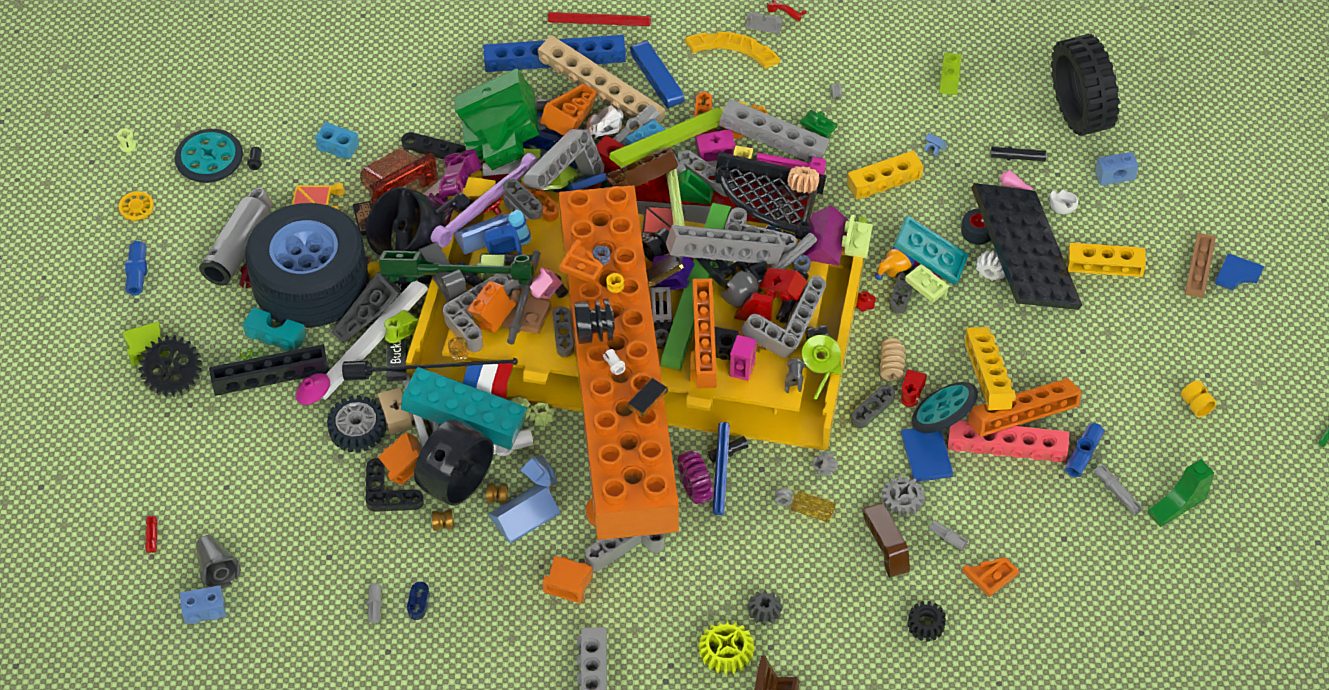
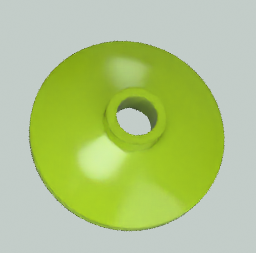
M816 335L805 342L802 348V359L806 367L811 371L828 373L839 364L841 350L837 342L831 337ZM822 353L824 355V358L819 359L817 357V354Z

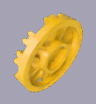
M130 192L123 196L119 202L121 215L124 219L131 220V222H136V220L140 219L145 220V218H148V215L153 213V199L145 192Z

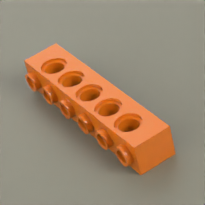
M693 279L696 388H716L717 372L712 279Z
M1069 378L1017 393L1015 401H1012V409L988 410L986 403L974 406L969 412L968 424L980 437L1079 407L1081 390Z

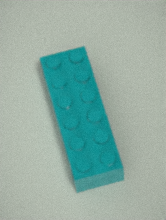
M417 367L405 389L401 402V410L441 425L451 419L466 422L483 432L492 440L493 444L508 450L512 449L525 422L527 407L419 367Z

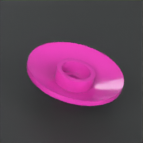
M316 373L304 379L296 390V400L302 405H310L319 401L330 387L328 376L323 373Z

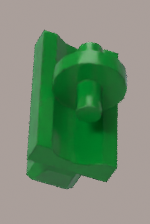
M810 110L800 120V124L805 127V130L815 132L828 139L837 128V124L825 118V113L822 111L816 113Z

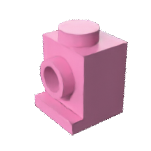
M541 268L539 270L541 274L534 278L530 286L531 293L538 299L548 300L562 282L551 270Z

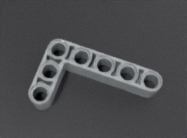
M569 130L524 175V185L527 188L545 189L574 159L581 174L584 176L603 173L604 164L591 133L588 130Z
M496 274L444 305L443 314L446 325L469 351H480L483 348V338L480 328L471 319L474 316L467 309L488 281L501 284L507 296L512 294L513 289L520 290L523 288V285H520L518 280H513L510 274Z
M813 276L808 281L784 329L760 315L752 314L741 328L743 335L755 339L757 344L780 357H789L798 346L826 287L825 280L820 276Z

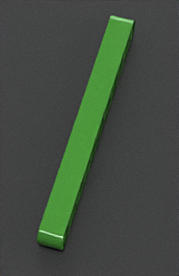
M712 203L704 228L725 230L732 207ZM696 258L693 260L695 265L687 279L689 284L687 288H684L662 354L661 367L681 370L694 332L693 279H711V275ZM710 262V265L714 268L716 262Z

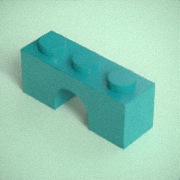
M254 307L242 324L245 336L248 338L260 340L267 345L280 347L284 351L299 349L306 337L303 324L287 319L281 327L272 328L273 324L270 313Z

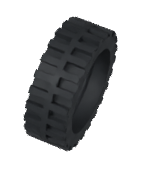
M1085 34L1058 41L1053 47L1054 52L1051 54V77L1053 78V89L1056 92L1055 97L1059 103L1060 112L1063 113L1065 122H1068V127L1071 130L1073 129V132L1078 134V136L1111 129L1116 125L1115 122L1118 121L1117 114L1120 111L1118 108L1120 98H1118L1119 88L1116 84L1117 78L1113 72V64L1109 60L1108 52L1104 50V45L1099 43V39L1094 37L1093 34Z

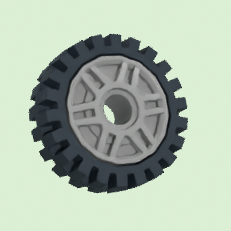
M357 395L356 399L353 396H349V401L346 398L341 399L342 404L337 402L335 408L332 407L330 409V413L327 416L328 432L332 442L337 447L340 446L341 450L345 451L347 448L348 452H353V449H355L356 453H359L361 448H363L364 452L368 451V446L374 448L376 446L375 442L379 444L381 438L385 435V415L379 403L376 404L374 399L370 400L369 397L365 396L362 400L360 395Z

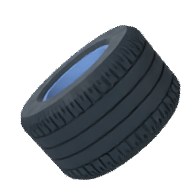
M299 203L280 208L261 220L247 241L245 261L254 298L263 311L269 312L271 318L277 322L284 324L289 319L303 324L306 328L331 324L344 317L364 291L366 284H368V267L360 230L347 214L337 208L319 203Z

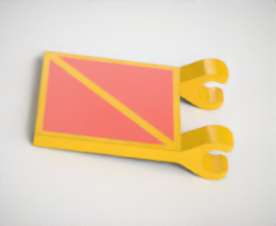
M342 183L334 185H296L292 205L319 203L329 206L331 194L343 196L345 189H343Z

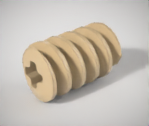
M897 338L886 339L881 344L880 376L885 380L898 381L904 378L905 347L901 345V341Z

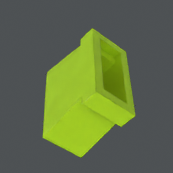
M159 321L122 332L132 366L139 365V360H144L141 353H147L146 346L152 348L151 341L157 344L158 337L165 341ZM163 351L160 356L166 357L169 356L168 351Z

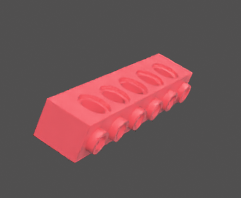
M960 420L949 427L947 449L957 452L967 451L976 454L985 453L995 456L1004 455L1014 458L1022 457L1034 460L1066 462L1069 432L1014 426L980 437L968 424V421Z

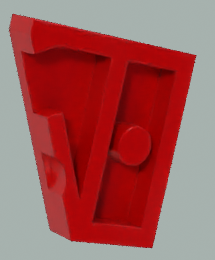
M753 293L749 300L743 303L742 308L736 310L734 319L746 321L750 315L757 314L771 322L773 296Z

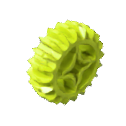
M727 620L724 625L719 621L717 627L711 624L710 630L705 629L704 635L700 637L698 649L700 650L699 656L703 658L704 665L708 664L710 670L716 668L717 674L722 670L726 675L728 671L735 674L736 669L742 671L744 666H748L750 660L753 659L755 646L754 639L750 637L749 630L745 631L743 625L737 627L736 622L733 625H729ZM737 642H740L743 646L742 651H740L738 649V646H736ZM712 644L715 646V649H717L716 654H714L710 649V646Z

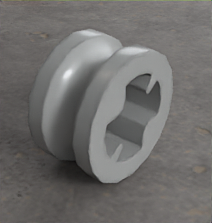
M831 83L832 99H835V97L841 99V84L837 83V85H834V83Z
M780 488L775 491V503L777 505L789 506L792 504L793 492L790 489Z

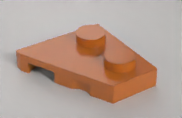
M576 239L559 265V270L595 284L603 272V265L593 257L589 250L586 251L580 240Z
M1005 557L995 559L994 561L980 562L978 566L969 567V565H966L962 568V572L988 597H991L1019 575V570Z

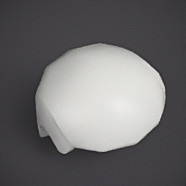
M1064 189L1059 193H1056L1055 190L1051 192L1049 198L1051 209L1057 214L1065 215L1077 209L1078 199L1073 193L1065 192Z

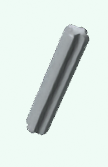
M809 233L780 257L778 265L772 264L769 268L785 269L817 242L816 237Z

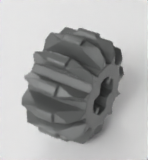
M766 589L763 594L757 591L755 596L750 597L747 606L750 619L755 618L756 624L762 621L764 626L767 621L773 624L775 619L780 618V612L783 608L782 604H780V597H775L774 591L770 594H767Z

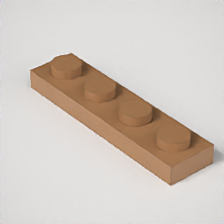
M1197 233L1185 295L1204 298L1216 236Z

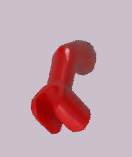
M772 0V4L767 3L768 12H776L779 9L797 21H800L801 16L807 13L806 10L798 13L788 5L777 3L776 0Z

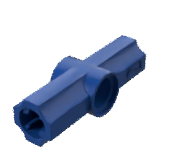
M134 241L130 244L129 258L125 262L127 276L125 289L126 293L132 296L143 292L144 276L147 275V246L141 241Z
M1095 422L1089 423L1084 434L1078 440L1077 446L1065 467V471L1069 476L1074 478L1081 477L1088 462L1092 459L1093 453L1105 432L1100 424Z

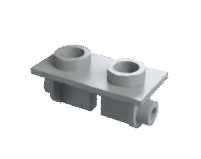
M752 11L747 14L745 28L780 34L783 20L779 16L766 15V17H763V14Z

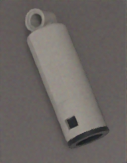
M256 188L249 193L248 197L242 198L201 262L199 271L211 283L224 286L230 282L245 258L246 245L250 234L261 220L270 215L269 209L272 207L273 202L263 188Z

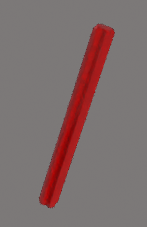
M549 12L548 22L649 27L651 25V17Z

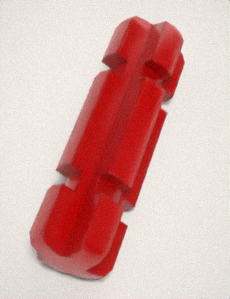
M148 516L146 518L145 549L147 553H155L157 551V517Z

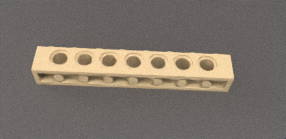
M550 35L539 47L538 56L543 64H548L559 74L562 73L572 83H577L578 85L584 83L598 91L596 95L598 100L612 105L616 110L621 109L627 119L636 117L648 105H652L660 113L661 117L656 120L659 124L665 118V108L553 35Z

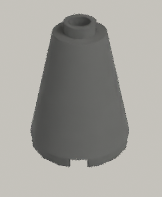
M205 535L198 539L196 550L200 577L203 584L208 587L221 585V588L231 585L230 581L234 578L237 579L241 572L238 560L213 536Z

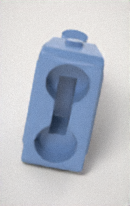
M543 455L531 457L520 469L521 472L538 485L550 487L557 484L555 471L547 463Z

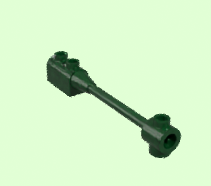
M383 251L379 258L381 276L388 277L390 282L398 281L399 277H406L407 282H415L421 276L437 274L439 272L451 273L459 269L461 273L510 274L512 279L518 280L520 285H527L530 283V280L534 279L535 272L534 262L530 261V257L527 255L516 256L510 266L439 265L438 263L422 260L421 252Z

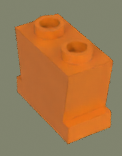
M488 281L467 311L480 321L478 326L482 330L495 334L516 303L513 299L508 298L501 284Z
M406 432L378 456L390 471L387 475L391 481L403 485L414 475L415 465L422 450L418 437Z
M554 556L550 575H545L542 582L543 592L582 604L584 590L593 578V569L586 563H578L566 557Z

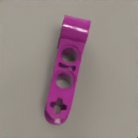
M475 149L466 150L461 154L453 153L444 158L443 161L447 169L439 183L441 198L445 200L449 196L463 193L468 177L482 168Z

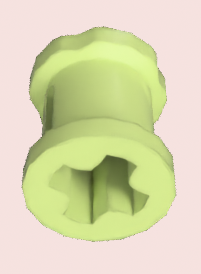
M127 128L121 129L117 133V139L120 141L119 147L123 152H131L136 147V143L132 139L133 132Z

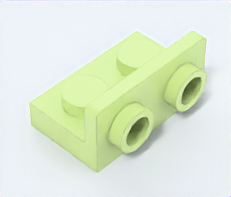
M851 215L850 221H846L845 232H848L847 236L843 235L842 247H845L844 255L867 258L873 224L855 222V215Z
M922 264L905 278L908 284L932 303L940 297L943 299L947 297L949 286L946 282L939 279L930 269Z

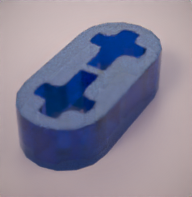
M425 582L414 583L410 590L407 613L413 620H420L426 614L430 591ZM420 589H422L424 592H422L421 596L418 597L417 592H419ZM416 604H419L417 612H413L416 609Z

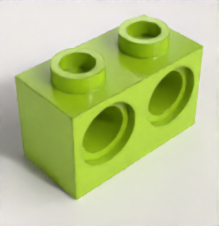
M944 53L939 93L957 95L962 54Z

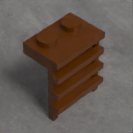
M761 656L754 690L799 689L800 681L798 677H777L767 657Z

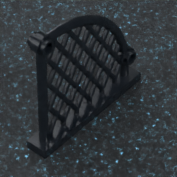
M719 152L715 172L716 182L721 184L725 194L737 207L744 209L747 214L766 224L794 232L800 240L811 232L809 221L816 194L823 195L827 176L819 174V183L816 191H812L809 195L800 192L802 196L797 198L794 194L798 192L796 190L791 191L788 186V176L790 170L793 169L790 167ZM742 179L744 183L739 185L736 181ZM756 182L758 187L753 188L751 184ZM733 183L735 186L732 189L729 186V184ZM747 186L749 191L744 192L742 188ZM771 186L773 190L767 191L766 187ZM785 189L788 193L782 195L780 191ZM737 190L740 192L738 196L734 193ZM762 190L764 194L759 196L757 191ZM776 193L779 197L774 199L771 195ZM753 194L755 198L750 200L748 195ZM789 196H791L793 199L790 202L786 200V198ZM768 197L770 201L765 203L762 199ZM807 199L806 206H803L800 201ZM780 200H782L784 203L781 206L777 204V202ZM759 201L761 205L755 207L753 203ZM796 203L799 207L793 209L791 205ZM771 204L775 206V208L772 210L768 208V206ZM787 207L790 212L784 213L782 209ZM764 208L766 213L762 214L758 211ZM805 210L803 218H800L797 212ZM779 212L781 216L776 218L773 213ZM794 215L796 219L791 221L788 217Z

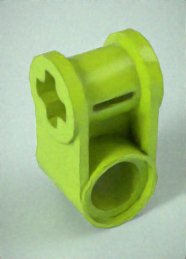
M403 310L395 316L388 318L384 322L386 328L385 340L389 343H398L407 336L414 334L419 319L407 310Z

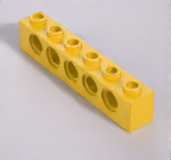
M989 327L966 328L965 346L988 410L1012 409V401H1015L1016 394L1015 390L1011 388V379L1007 377V368L1003 366V357L999 356V347L995 345L994 334H991Z

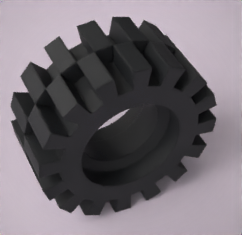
M924 601L920 602V606L915 604L914 608H911L908 617L909 632L913 633V637L919 636L920 641L926 638V642H930L931 637L933 641L937 639V636L940 637L942 632H944L946 614L943 612V608L939 607L937 609L938 604L934 603L932 606L931 601H927V605L924 604ZM927 616L934 619L935 623L932 626H924L920 624L919 619Z

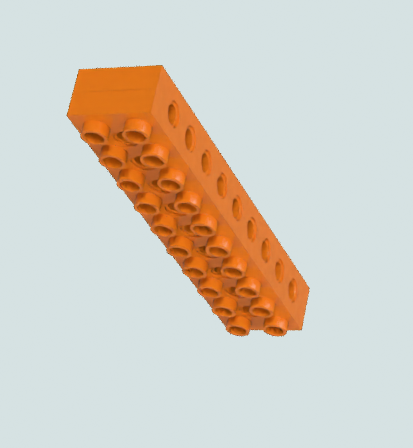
M615 186L559 192L564 258L576 239L580 240L586 251L589 250L592 254L596 246L599 247V245L610 250V261L603 265V272L595 284L566 273L597 540L679 532V503L664 395L662 393L644 413L628 404L652 378L662 384L635 186ZM612 273H618L624 278V288L619 293H612L607 289L606 279ZM603 299H609L615 322L613 341H608L606 332H603V342H600L597 333H594L592 343L579 344L574 302L588 301L592 310L595 307V300H599L601 309L603 308ZM613 349L618 358L624 361L625 371L622 374L616 375L610 371L609 364L603 358V354H606L607 350Z

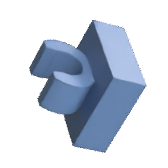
M930 133L925 138L928 142L925 146V151L928 152L931 147H934V156L939 154V149L944 151L948 145L944 140Z

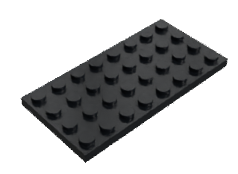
M974 183L971 187L1016 304L1079 310L1082 306L1081 300L1036 191Z

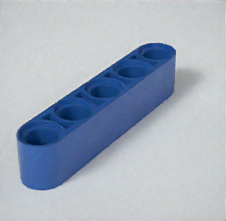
M646 40L630 46L633 59L665 107L671 108L683 103L685 99L682 90L651 44Z

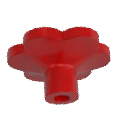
M500 198L483 212L493 211L496 216L502 212L499 204L503 199Z
M867 291L858 293L856 308H859L862 312H865L867 309H874L876 297L870 295Z

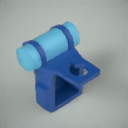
M515 210L509 215V224L497 226L484 232L489 254H507L517 250L518 255H523L521 245H526L531 241V232L527 227L526 218L521 211Z

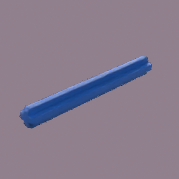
M720 422L718 424L713 513L717 516L723 515L725 510L730 425L727 422Z

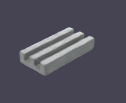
M670 287L651 288L653 322H656V320L672 322ZM655 292H659V315H656ZM663 292H666L667 314L663 312Z

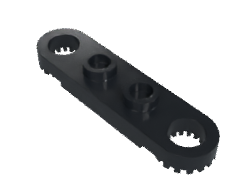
M413 132L406 133L401 138L404 149L443 160L450 154L466 151V146ZM409 139H410V140H411V139L413 140V139H414V142H413V143H407V140H409Z

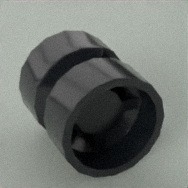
M665 228L654 233L653 237L650 236L642 241L644 255L652 263L654 257L669 254L666 246L669 231Z

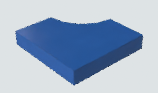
M1228 253L1215 284L1232 291L1241 283L1251 282L1257 284L1264 266Z

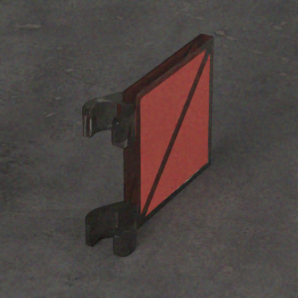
M645 206L642 241L653 236L654 233L662 228L670 232L671 226L674 225L671 207Z

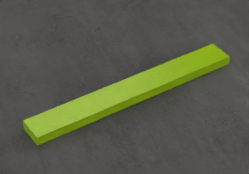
M717 107L610 153L609 158L622 168L657 151L720 126L719 122L723 111Z

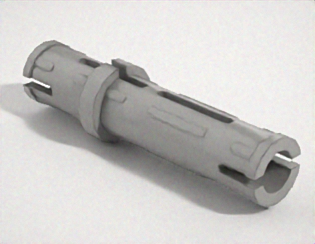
M1104 464L1098 466L1094 473L1103 481L1107 490L1110 489L1133 516L1140 513L1143 507L1119 482V478L1114 476Z

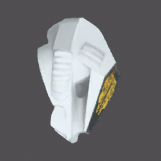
M610 105L602 109L598 115L594 113L588 119L586 130L591 135L594 134L595 138L600 141L605 136L613 138L622 128L624 114L621 109L616 110Z

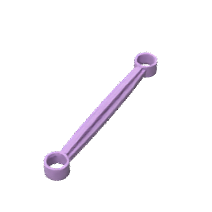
M527 153L518 168L485 192L446 227H436L432 232L431 241L433 243L437 242L442 248L446 247L456 231L504 194L503 183L506 180L516 179L519 181L540 158L532 153Z

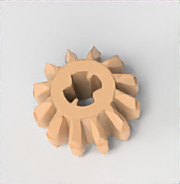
M796 166L790 170L788 186L792 190L803 193L816 191L819 183V173L815 169Z

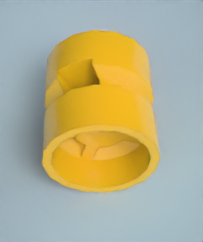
M1200 380L1191 382L1181 391V397L1187 405L1190 404L1191 411L1198 418L1206 416L1217 406V401L1211 393H1208L1207 388Z

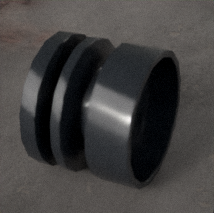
M603 299V308L601 309L599 300H595V307L592 310L588 301L574 302L578 343H592L594 333H597L599 341L603 342V332H606L608 341H613L615 322L609 299Z

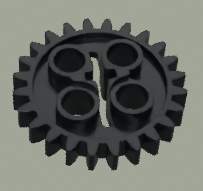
M166 335L165 341L158 337L157 344L151 341L152 348L145 347L147 353H141L144 360H139V364L143 367L138 368V370L143 373L140 376L141 380L147 379L144 385H151L149 388L151 392L157 389L156 393L158 396L161 392H164L165 397L169 393H172V396L175 397L176 392H179L182 396L183 389L189 392V385L196 386L194 379H200V376L196 373L202 372V368L197 366L202 365V361L197 360L201 357L200 353H195L197 350L195 346L190 348V341L184 344V337L177 341L176 335L173 336L172 340H169L168 335ZM163 351L171 352L166 358L160 356ZM181 358L188 359V362L184 365L178 363ZM172 361H173L174 367H170L169 372H168L167 365L170 366V365L172 364ZM155 368L163 369L159 375H154L153 370ZM167 374L166 381H162ZM173 375L180 376L177 382H172L170 379Z

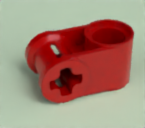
M910 369L907 370L901 396V403L904 406L914 407L917 405L921 392L925 387L927 374Z

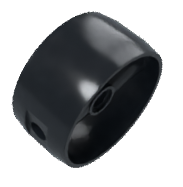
M404 187L393 188L381 195L369 212L366 223L368 244L380 257L383 251H393L391 236L392 230H394L396 233L395 251H418V249L433 243L431 235L436 227H446L444 212L441 211L435 214L440 205L432 198L416 190Z
M458 419L448 420L433 432L423 446L415 465L414 480L421 489L439 501L451 506L459 505L476 491L485 478L493 459L494 444L483 432L468 423Z

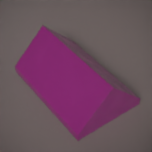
M832 205L813 213L809 223L811 227L810 233L816 237L817 242L802 255L809 257L810 261L839 266L843 250V235L846 236L845 224L849 220Z

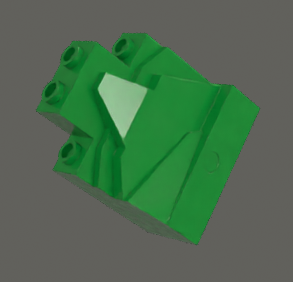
M518 68L454 97L455 112L462 120L463 139L466 144V150L475 149L479 160L484 159L492 171L524 157L523 142L539 135L535 93Z

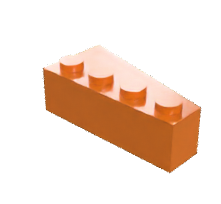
M582 83L545 105L540 123L563 136L571 129H578L591 112L598 91Z

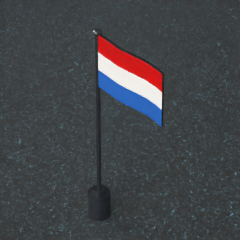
M513 358V360L372 368V364H369L368 360L344 361L342 364V375L345 381L368 380L373 371L417 369V367L425 369L468 366L463 384L506 399L510 375L513 366L517 365L518 360Z

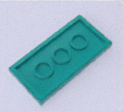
M908 215L904 218L893 244L895 248L953 285L958 283L969 254Z

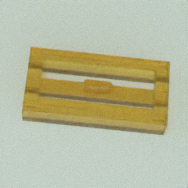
M798 491L791 510L829 523L836 508V503ZM798 504L810 507V509L799 506Z

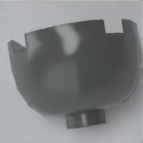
M745 269V272L741 270L727 283L729 288L727 291H722L721 297L731 306L742 307L743 303L749 300L753 293L758 292L759 284L757 279L748 269Z

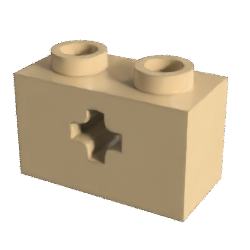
M400 387L378 393L379 404L385 415L389 435L412 429L411 421L414 420V416L409 412L401 410L403 394Z

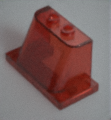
M401 148L366 166L360 173L361 183L370 192L372 206L385 192L393 188L403 187L418 179L419 185L422 188L438 181L435 156L429 153L419 158L406 149Z

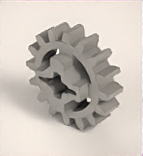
M899 475L898 480L892 477L890 483H885V488H882L881 501L885 503L886 509L890 508L891 514L896 511L897 516L900 517L901 513H904L908 517L909 512L915 515L916 509H922V504L925 501V490H922V484L916 485V479L910 481L909 476L902 479Z

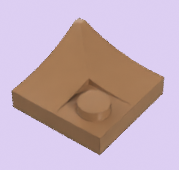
M515 289L512 291L511 299L514 300L516 305L503 321L502 327L504 329H509L520 299L521 292ZM528 296L521 319L522 326L520 331L539 334L552 308L551 302Z

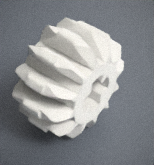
M985 251L984 254L979 256L976 267L979 275L991 281H1000V279L1004 278L1005 274L997 253Z

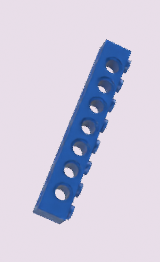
M624 35L559 39L596 64L626 62ZM546 40L483 45L485 72L512 71L517 68L518 70L552 68L548 64H543L538 56V49Z

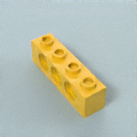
M913 150L848 172L847 186L856 200L866 198L872 194L884 192L887 189L922 178L923 164Z
M1082 243L1069 244V272L1143 277L1146 266L1145 248Z

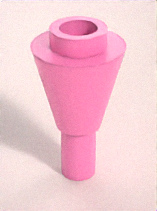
M1010 169L1008 172L1004 171L1000 178L1002 186L1033 190L1032 187L1023 183Z

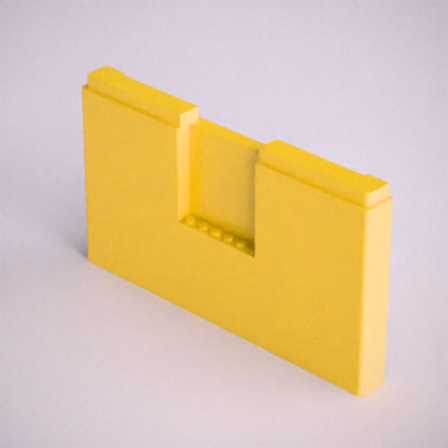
M468 177L466 187L463 188V194L470 199L469 206L496 185V181ZM544 191L559 207V193ZM505 194L497 199H503L499 204V208L502 211L499 215L512 213L505 205ZM537 198L540 203L544 201L543 198ZM559 209V217L554 221H547L542 216L539 219H529L526 221L527 227L531 232V241L526 245H521L524 255H533L534 251L541 253L534 278L541 274L539 271L541 268L549 269L554 274L561 276V281L568 290L567 275L559 270V265L564 259ZM453 210L450 222L463 211L458 213ZM482 211L459 230L493 218L496 215L493 211L486 213ZM638 214L643 241L650 236L653 237V235L644 234L646 215ZM684 221L685 226L705 227L703 223ZM747 221V225L783 232L796 237L794 232L769 224ZM454 234L450 243L446 247L441 248L451 265H457L461 261L466 265H477L480 262V254L489 253L486 246L464 255ZM845 247L842 250L839 266L811 261L810 269L807 272L809 278L806 282L807 284L813 276H820L826 282L824 292L807 327L818 328L819 325H826L829 337L837 342L841 350L842 375L864 267V258L844 255ZM515 250L507 254H518V252ZM644 255L646 270L652 267L653 263ZM723 260L728 266L732 264V261ZM794 261L785 270H794ZM803 262L798 263L801 266L805 265ZM711 277L713 285L714 327L737 330L740 336L745 337L741 328L746 321L734 319L736 310H740L742 307H734L727 303L721 297L722 291H727V289L719 286ZM433 278L431 279L407 355L406 366L513 360V358H517L518 363L513 366L508 382L506 400L521 397L522 400L526 398L530 404H538V402L549 403V407L582 412L575 344L574 352L569 357H561L556 351L553 311L560 306L570 310L569 293L563 298H558L555 292L548 300L540 298L541 300L550 301L552 308L539 334L520 331L517 333L515 343L508 344L507 339L510 331L509 329H504L502 324L495 334L480 328L483 348L480 351L471 352L446 325L443 307L448 302ZM466 284L467 291L473 288L471 285ZM648 284L649 294H650V302H651V287H650V285ZM684 288L670 290L673 321ZM530 289L529 296L536 298L535 296L532 295L531 289ZM655 292L656 302L659 300V292ZM663 292V300L667 302L666 292ZM775 298L773 299L771 322L784 329L786 323L776 320V315L780 310L783 300ZM560 315V322H564L563 315ZM472 317L471 319L478 326V323L480 321H478L475 317ZM560 329L558 331L562 335L569 332L567 329ZM694 332L681 370L661 367L664 348H657L661 381L667 387L663 395L668 426L718 433V424L720 422H727L730 425V436H744L749 439L818 450H827L829 447L842 376L830 373L818 398L815 400L814 396L826 373L813 372L805 365L802 370V391L799 392L798 385H794L789 388V393H786L785 379L789 371L787 363L793 358L803 360L802 348L806 342L805 332L796 349L787 358L780 357L756 343V361L749 381L731 377L730 360L716 358V388H696V382H690V351H695ZM566 341L563 342V349H567ZM818 353L817 357L819 359H823L824 355L822 353ZM468 366L425 368V370L463 383ZM407 369V374H409L410 379L412 378L416 369Z

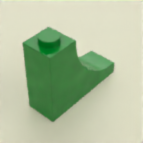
M1202 459L1188 466L1176 486L1162 500L1149 508L1148 514L1162 527L1206 500L1214 476L1212 469Z

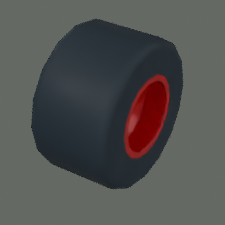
M973 209L968 211L962 219L961 233L964 239L972 244H985L989 242L991 238L980 210Z

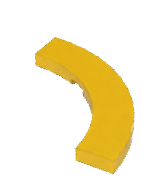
M718 31L717 33L706 34L705 32L685 37V43L692 53L707 49H729L752 57L764 69L780 63V58L768 46H763L756 39L738 33Z

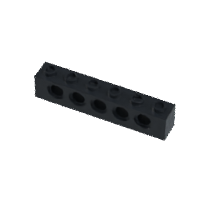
M322 344L209 367L214 394L218 396L306 378L316 373L326 374L329 371L325 347Z

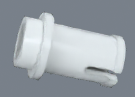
M613 349L607 350L606 354H603V358L609 364L610 371L616 375L622 374L625 371L624 361L618 358Z

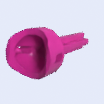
M762 153L757 155L758 161L795 168L796 166L810 167V169H815L821 175L825 174L826 160L813 156L812 161L808 163Z

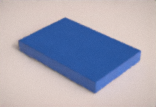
M605 173L584 176L573 182H568V185L562 189L552 190L555 193L580 190L603 182L607 178Z
M914 428L901 430L912 478L916 479V482L953 477L942 431L925 434L918 432Z

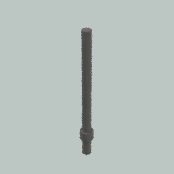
M534 251L531 259L534 262L535 272L541 255L539 251ZM530 280L529 284L523 285L514 319L509 325L508 344H514L517 333L520 332L522 326L521 319L533 280Z

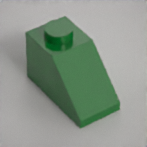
M689 169L677 174L682 201L700 204L711 203L714 191L712 187Z

